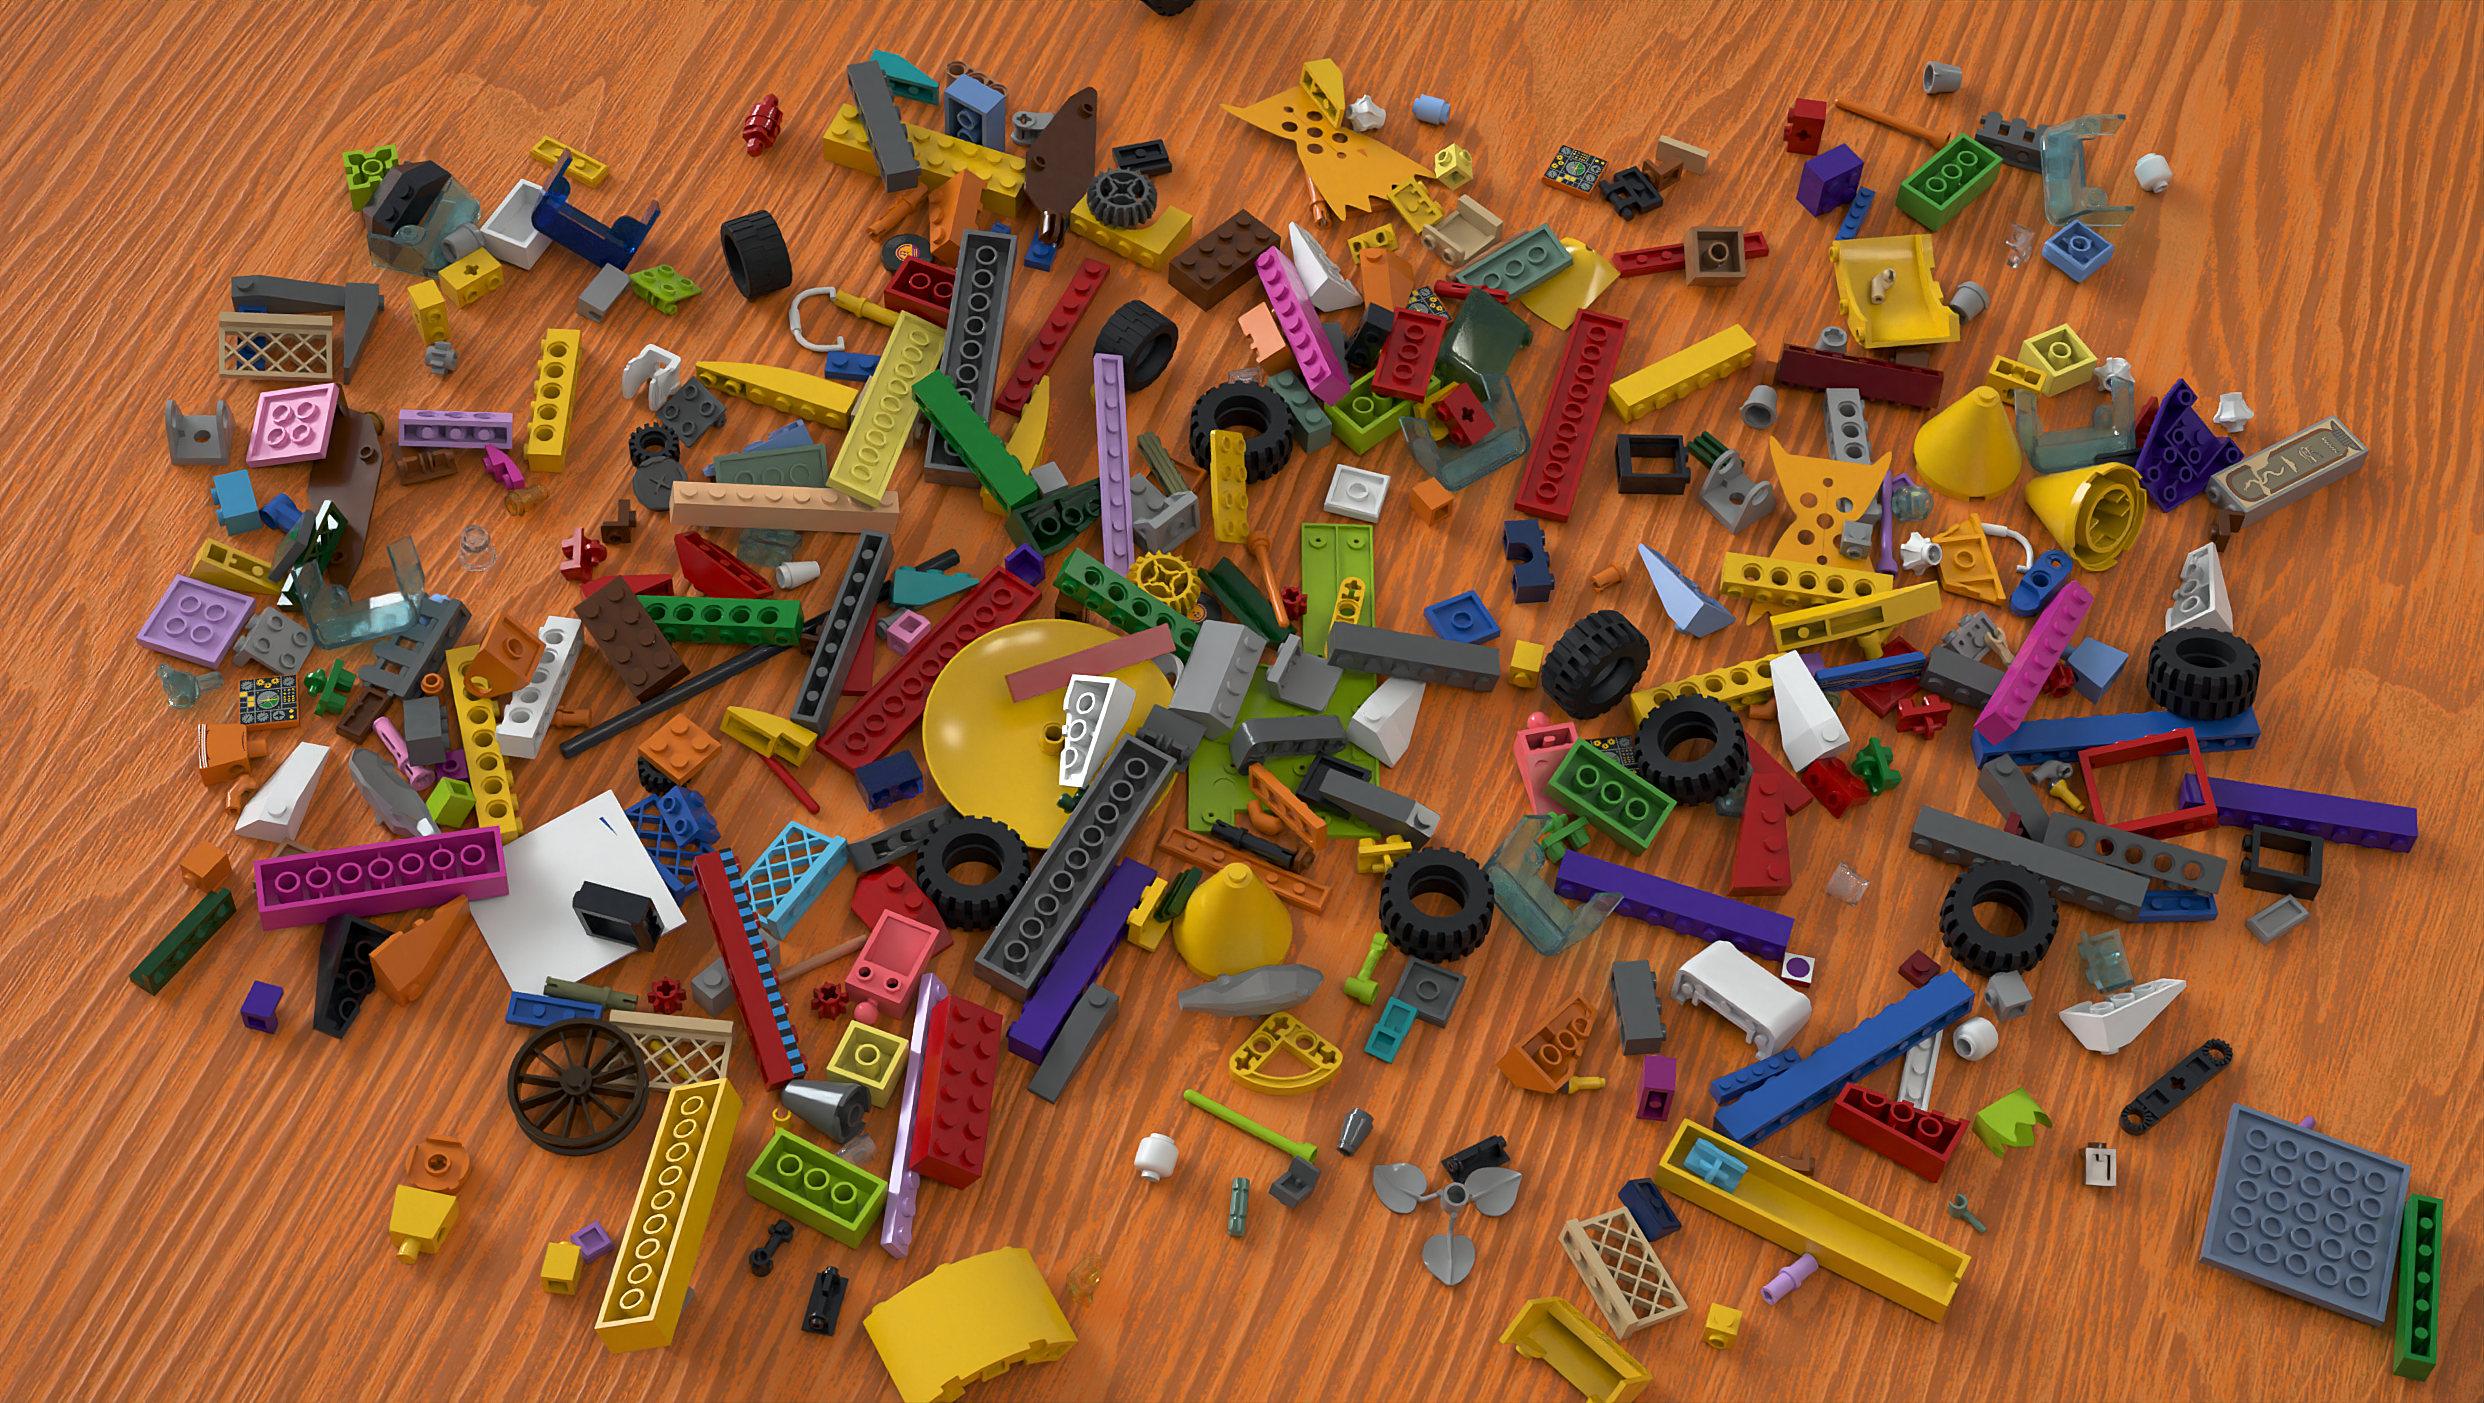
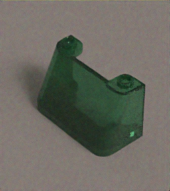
M1472 287L1437 355L1434 376L1441 381L1440 390L1453 382L1459 384L1467 382L1483 408L1492 411L1496 402H1501L1505 395L1506 387L1502 386L1503 380L1518 349L1523 350L1525 346L1529 347L1532 343L1534 332L1531 331V325L1486 291Z

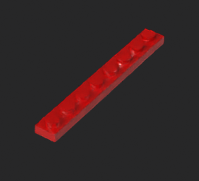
M1086 257L996 401L997 410L1021 418L1024 405L1026 403L1029 404L1031 401V394L1035 384L1039 385L1043 376H1047L1109 276L1110 265Z

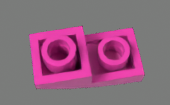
M491 444L485 445L487 457L482 459L487 474L492 473L496 483L503 481L506 490H512L516 500L527 497L524 478L513 461Z

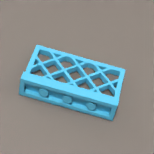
M791 820L741 878L742 884L749 885L751 902L749 904L751 910H753L752 912L758 914L757 909L774 905V910L767 918L758 914L760 925L769 929L772 937L782 941L849 862L851 857L846 847L848 844L847 839L839 835L832 839ZM794 832L804 836L803 841L787 843V840ZM818 845L827 846L823 852L811 855L810 847ZM806 848L808 856L791 860L789 852ZM786 853L787 861L770 865V860L773 856ZM806 864L810 865L805 873L793 874L792 868ZM789 869L790 877L773 880V872ZM768 874L769 882L752 885V881L756 876ZM792 885L791 890L787 894L776 896L775 888ZM771 890V898L755 901L754 893Z

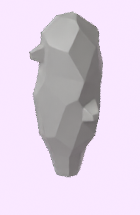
M354 749L349 760L351 777L362 796L376 811L375 822L378 825L386 824L393 833L408 838L442 834L436 822L433 821L426 804L415 789L393 770L396 767L394 763L385 761L379 754L368 749Z
M1302 964L1264 966L1231 977L1226 974H1219L1217 981L1208 982L1180 992L1178 994V1001L1182 1011L1209 1013L1221 1018L1249 1015L1252 1020H1256L1260 1015L1274 1014L1307 1002L1323 982L1324 977L1320 970Z

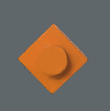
M1432 477L1425 482L1417 483L1412 488L1410 507L1428 527H1431L1451 516L1454 498Z
M205 839L180 863L183 874L182 879L185 884L193 890L198 888L206 894L213 890L232 870L228 854Z

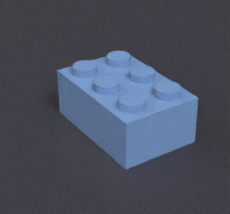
M963 73L944 91L945 135L1004 153L1005 95Z

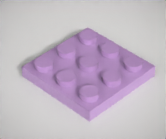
M177 574L137 635V644L216 670L256 608V600L249 596Z

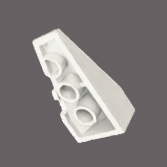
M2211 542L2188 553L2180 578L2183 580L2180 589L2175 590L2172 596L2175 599L2173 608H2169L2165 615L2166 633L2169 631L2176 632L2179 628L2185 627L2186 629H2192L2193 627H2201V629L2214 628L2223 633L2224 631L2233 632L2232 611L2216 545Z
M1391 676L1354 714L1346 731L1348 740L1393 768L1408 749L1427 682Z
M2162 978L2132 987L2131 993L2105 995V1002L2093 1005L2091 1001L2079 1003L2059 1012V1016L2086 1049L2100 1051L2103 1055L2114 1054L2119 1051L2120 1047L2131 1043L2186 987V981Z

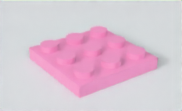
M335 383L260 393L246 463L251 468L325 458L339 394L338 386Z

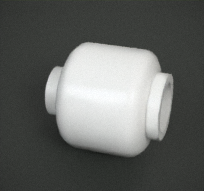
M2150 153L2140 158L2134 170L2143 190H2153L2155 193L2165 190L2173 176L2165 158L2155 153Z
M1978 1016L1970 1018L1961 1024L1953 1034V1044L1956 1052L1970 1061L1981 1060L1997 1047L1999 1041L1998 1033L1993 1024L1985 1018Z
M1152 1133L1150 1137L1141 1140L1134 1165L1142 1172L1141 1177L1143 1179L1159 1182L1160 1178H1169L1173 1174L1179 1150L1174 1145L1175 1141L1172 1138Z

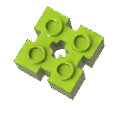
M395 144L374 147L375 152L364 154L363 149L342 152L354 212L363 211V208L391 167L399 165Z

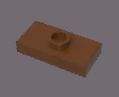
M367 686L336 726V734L362 745L373 731V723L378 718L383 717L393 704L392 696Z

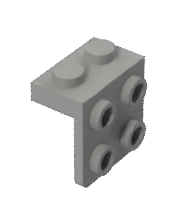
M268 606L260 615L254 614L246 625L249 632L246 637L242 635L235 644L233 650L237 653L231 662L242 668L252 657L280 676L297 674L317 638L314 633L271 606Z
M1289 634L1286 642L1281 643L1279 646L1277 660L1274 666L1271 665L1268 668L1265 681L1268 683L1271 698L1322 713L1325 711L1344 669L1327 665V659L1303 652L1301 637Z

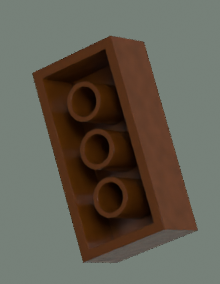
M1242 209L1169 262L1168 284L1207 312L1259 274L1254 262L1272 246L1280 251L1281 236L1245 209Z
M621 575L573 608L640 703L665 692L691 673Z

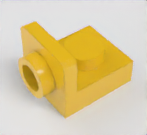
M1712 1303L1701 1341L1707 1342L1712 1347L1718 1349L1727 1348L1732 1350L1743 1312Z

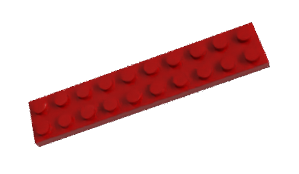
M1578 308L1515 500L1514 510L1567 523L1630 320Z
M997 565L815 743L816 751L861 780L923 719L931 689L949 661L975 639L995 629L1020 622L1042 600V592L1005 568Z

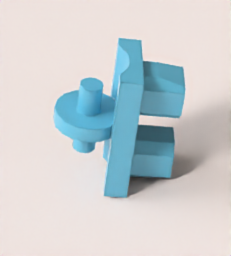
M1698 1138L1683 1163V1166L1705 1178L1704 1182L1708 1184L1712 1182L1731 1194L1748 1168L1738 1158L1728 1155L1716 1148L1711 1142Z

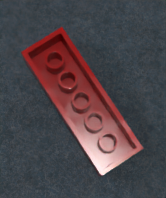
M953 994L948 995L932 1008L908 1169L959 1190H964L982 1177L1003 1015Z

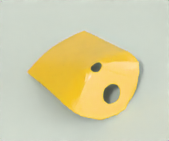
M1565 237L1560 242L1572 257L1574 264L1517 297L1536 315L1563 331L1574 322L1578 308L1586 309L1620 275L1595 250L1571 237Z

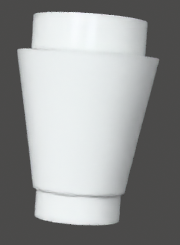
M816 561L783 562L781 566L776 568L777 582L782 589L787 588L791 590L820 577V568Z

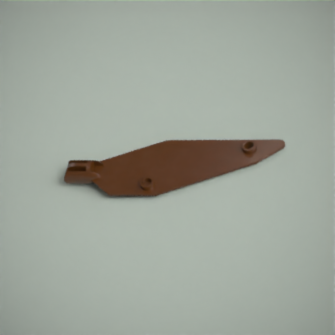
M1087 87L1070 96L1026 152L1024 191L1040 214L1038 241H1043L1048 246L1053 244L1055 249L1063 247L1065 221L1070 216V211L1086 194L1089 184H1091L1095 175L1097 91L1093 87Z
M336 383L339 388V394L326 457L313 461L307 493L312 512L316 514V518L324 501H332L348 520L346 528L327 566L334 592L337 595H342L347 592L363 559L384 456L373 418L349 409L342 385Z

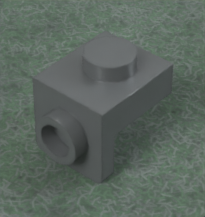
M1297 1155L1292 1159L1288 1171L1272 1183L1268 1193L1277 1198L1282 1204L1294 1210L1313 1194L1321 1175V1170Z

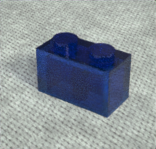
M909 749L855 768L856 787L869 812L876 809H884L892 803L903 799L914 798L923 792V774Z

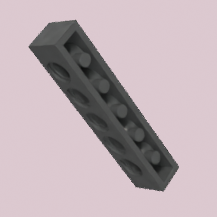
M2053 810L2043 840L2044 845L2093 861H2100L2121 870L2125 868L2135 871L2134 874L2148 878L2150 881L2152 876L2164 879L2163 885L2175 889H2180L2181 885L2192 887V893L2208 898L2210 893L2218 895L2227 864L2225 858ZM2072 831H2080L2084 835V842L2078 847H2073L2067 842V836ZM2101 839H2109L2113 843V849L2107 855H2101L2096 851V844ZM2131 847H2137L2142 852L2141 859L2136 863H2130L2125 859V853ZM2160 855H2166L2171 860L2170 867L2165 871H2159L2154 867V861ZM2194 863L2199 866L2200 873L2195 879L2184 877L2183 870L2187 864Z

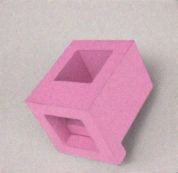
M908 609L886 630L888 649L904 657L931 631V623L924 616L917 615Z

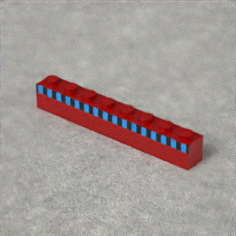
M730 847L695 856L692 869L766 1092L781 1089L793 1079H804L806 1071H808V1063L805 1055L799 1053L796 1044L799 1042L796 1027L789 1024L787 1014H789L788 1003L784 996L780 997L777 988L780 984L779 976L776 969L770 967L768 961L770 957L769 946L766 940H761L758 931L761 928L758 914L752 912L749 901H751L749 887L747 884H742L739 875L742 873L738 856H733Z

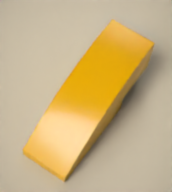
M729 706L726 709L720 726L721 731L765 757L770 758L776 753L798 767L811 755L818 734L784 718L734 706Z

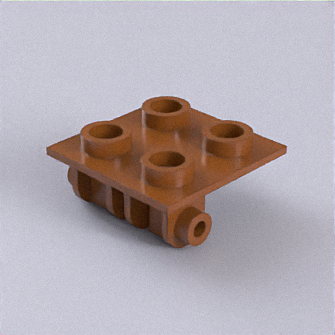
M399 442L390 444L403 486L458 473L454 461V453L450 447L399 446Z

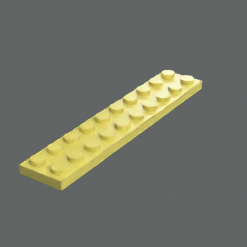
M904 310L901 311L825 484L826 486L875 508L878 507L919 411V407L912 399V385L936 370L944 350L947 330Z

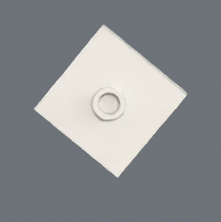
M1338 464L1324 503V511L1377 523L1390 485L1391 476Z

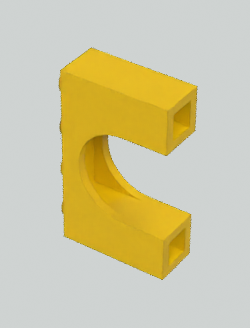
M1087 193L1070 211L1071 231L1158 273L1192 234L1193 216L1171 205L1152 226L1140 230H1125L1120 226L1114 229L1112 224L1104 226L1103 221H1096L1095 215H1091L1089 211Z

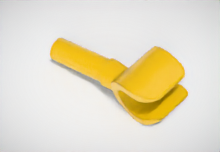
M778 1108L773 1111L774 1134L779 1128L786 1131L791 1128L790 1110H788V1116L784 1119L778 1118Z

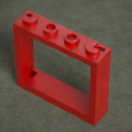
M2193 727L2186 729L2178 728L2158 735L2149 734L2139 739L2122 740L2111 745L2089 747L2078 751L2079 766L2094 822L2106 825L2092 769L2189 749L2204 801L2203 806L2107 826L2157 840L2219 828L2217 808ZM2109 839L2099 840L2102 852L2113 849V843Z

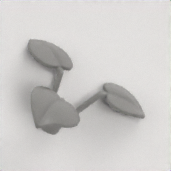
M1408 1163L1376 1165L1373 1171L1374 1187L1379 1199L1385 1207L1395 1213L1409 1214L1415 1209L1417 1201L1425 1203L1440 1198L1441 1208L1450 1214L1447 1236L1443 1234L1431 1236L1424 1244L1422 1257L1428 1271L1446 1286H1454L1463 1281L1470 1272L1475 1260V1249L1470 1238L1465 1235L1453 1236L1457 1214L1463 1211L1467 1201L1469 1203L1475 1202L1477 1210L1483 1215L1498 1217L1506 1214L1516 1200L1522 1179V1174L1514 1170L1486 1167L1472 1172L1466 1179L1465 1186L1454 1182L1447 1185L1444 1191L1439 1189L1436 1193L1421 1196L1427 1188V1181L1424 1173L1416 1166Z

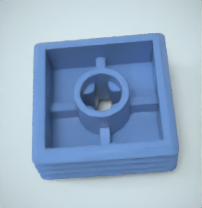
M2075 219L2044 242L2045 245L2041 255L2048 259L2052 265L2059 267L2067 273L2071 279L2082 282L2112 259L2111 256H2113L2112 253L2115 246L2081 221Z

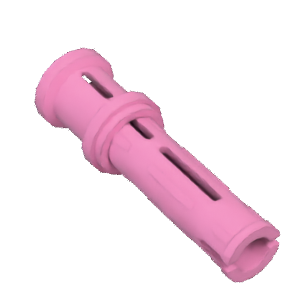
M388 717L378 718L373 723L372 728L398 761L399 771L408 776L411 787L416 791L429 787L435 780L434 771L425 765L410 767L406 741L395 729Z

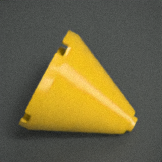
M1988 386L1975 388L1926 422L1916 436L1912 455L1915 456L1917 462L1916 470L1921 478L1937 492L1961 501H1969L1970 497H1984V500L1987 501L2003 495L2015 484L2022 466L2021 449L2001 398L1995 389Z
M2118 462L2037 477L2027 483L2024 489L2026 502L2074 564L2094 572L2111 568L2118 563L2114 558L2122 550L2128 552L2131 549L2142 528L2147 505L2146 489L2140 488L2138 479L2142 478L2140 473L2134 468Z
M1231 863L1193 890L1180 915L1173 920V943L1177 954L1180 953L1187 962V967L1199 977L1212 982L1217 981L1219 974H1226L1231 977L1264 966L1282 965L1291 947L1292 921L1283 902L1247 865Z

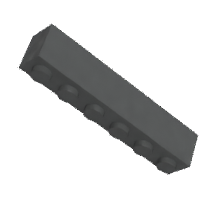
M877 60L847 65L848 86L887 193L917 188L918 176L922 175L919 160H914L913 158L915 157L912 142H907V128L905 123H900V109L898 105L894 106L893 104L894 94L891 87L887 88L888 80L885 70L880 69Z
M1334 621L1327 637V665L1444 684L1451 687L1474 689L1481 692H1492L1500 677L1499 648Z

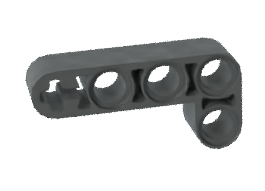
M1336 715L1255 718L1247 720L1240 725L1228 749L1238 773L1242 776L1249 775V766L1258 762L1263 766L1267 757L1317 755L1318 751L1334 754L1344 750L1348 746L1349 740L1339 717Z

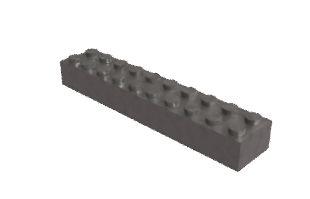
M963 229L940 371L944 376L949 375L952 378L958 393L961 396L965 395L970 400L973 407L972 410L977 416L982 415L990 426L1017 255V235ZM931 423L924 465L925 482L980 489L981 482Z
M1125 732L975 959L973 976L1022 1003H1025L1032 996L1040 979L1047 973L1055 956L1065 945L1070 933L1074 931L1084 912L1089 908L1099 889L1104 885L1111 871L1117 865L1174 777L1177 761L1175 758Z

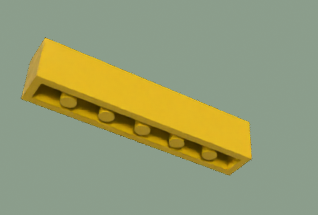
M1736 324L1611 384L1606 403L1625 424L1634 419H1640L1655 409L1663 408L1673 400L1684 398L1688 393L1698 388H1704L1719 378L1727 377L1733 371L1742 367H1748L1754 361L1757 343L1739 324Z

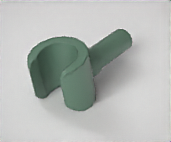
M1956 1194L1955 1202L1958 1206L1949 1201V1215L1955 1219L1964 1218L1983 1234L1987 1227L1967 1209V1198L1962 1194Z

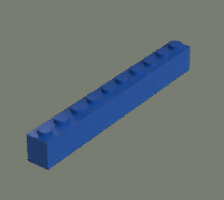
M2251 705L2244 713L2237 714L2233 718L2223 717L2221 720L2214 721L2213 719L2197 720L2195 717L2186 718L2182 717L2179 713H2171L2169 711L2021 722L2014 733L1995 746L1974 728L1970 744L1977 768L1982 769L1984 764L2005 754H2008L2018 767L2042 765L2049 760L2063 763L2079 762L2078 751L2089 747H2101L2114 744L2117 741H2129L2149 734L2158 735L2178 728L2186 729L2191 727L2194 729L2200 753L2254 749L2261 731ZM2185 749L2157 756L2183 755L2190 753L2189 749Z
M1952 970L1942 976L1936 975L1919 990L1914 989L1910 991L1903 1000L1896 1004L1891 1003L1887 1005L1880 1014L1872 1019L1866 1018L1849 1033L1844 1032L1840 1034L1833 1043L1826 1047L1817 1048L1810 1057L1802 1062L1797 1061L1793 1063L1787 1071L1779 1076L1770 1077L1763 1086L1754 1091H1747L1732 1105L1721 1107L1714 1115L1712 1131L1748 1149L1754 1147L1841 1093L1847 1082L1857 1083L1970 1013L1975 993Z

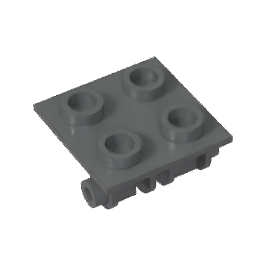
M694 376L655 414L669 429L671 427L674 429L675 434L677 433L678 438L688 448L711 425L723 427L727 422L724 413L727 408Z
M1154 704L1143 727H1139L1135 738L1177 760L1175 770L1184 774L1208 727Z

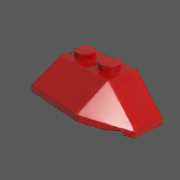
M689 531L675 535L674 542L684 578L691 582L696 590L707 594L711 598L762 599L774 594L775 590L765 578L727 550L710 540L703 539L697 532Z
M885 863L870 869L857 878L851 911L871 932H873L884 910L887 909L940 930V935L930 960L954 945V941L934 903L898 865Z

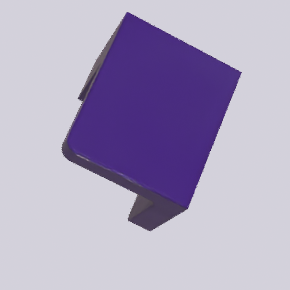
M1027 543L1022 544L1005 558V569L1033 587L1046 578L1044 558Z
M255 980L240 1010L244 1026L274 1034L279 1025L275 1010L284 994L283 988Z

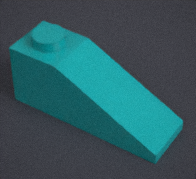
M877 49L874 50L869 61L877 60L880 69L885 70L888 80L887 88L891 87L894 95L938 106L939 84L900 55Z

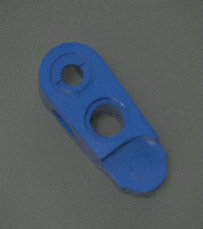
M2048 550L2038 558L2021 579L2020 585L2011 594L2009 600L2010 609L2015 615L2020 617L2036 616L2047 606L2053 594L2065 587L2073 567L2069 556L2060 550ZM2054 561H2057L2061 566L2055 567L2052 564Z

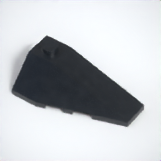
M349 913L328 918L320 945L313 1020L314 1030L337 1039L343 1038L359 1013L360 1005L367 994L372 993L376 987L369 954L395 933Z

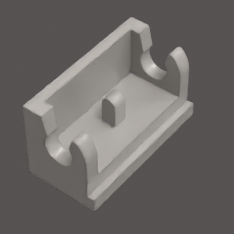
M607 263L578 297L576 313L596 323H600L602 320L600 316H604L618 296L628 289L632 279L629 278L628 274Z

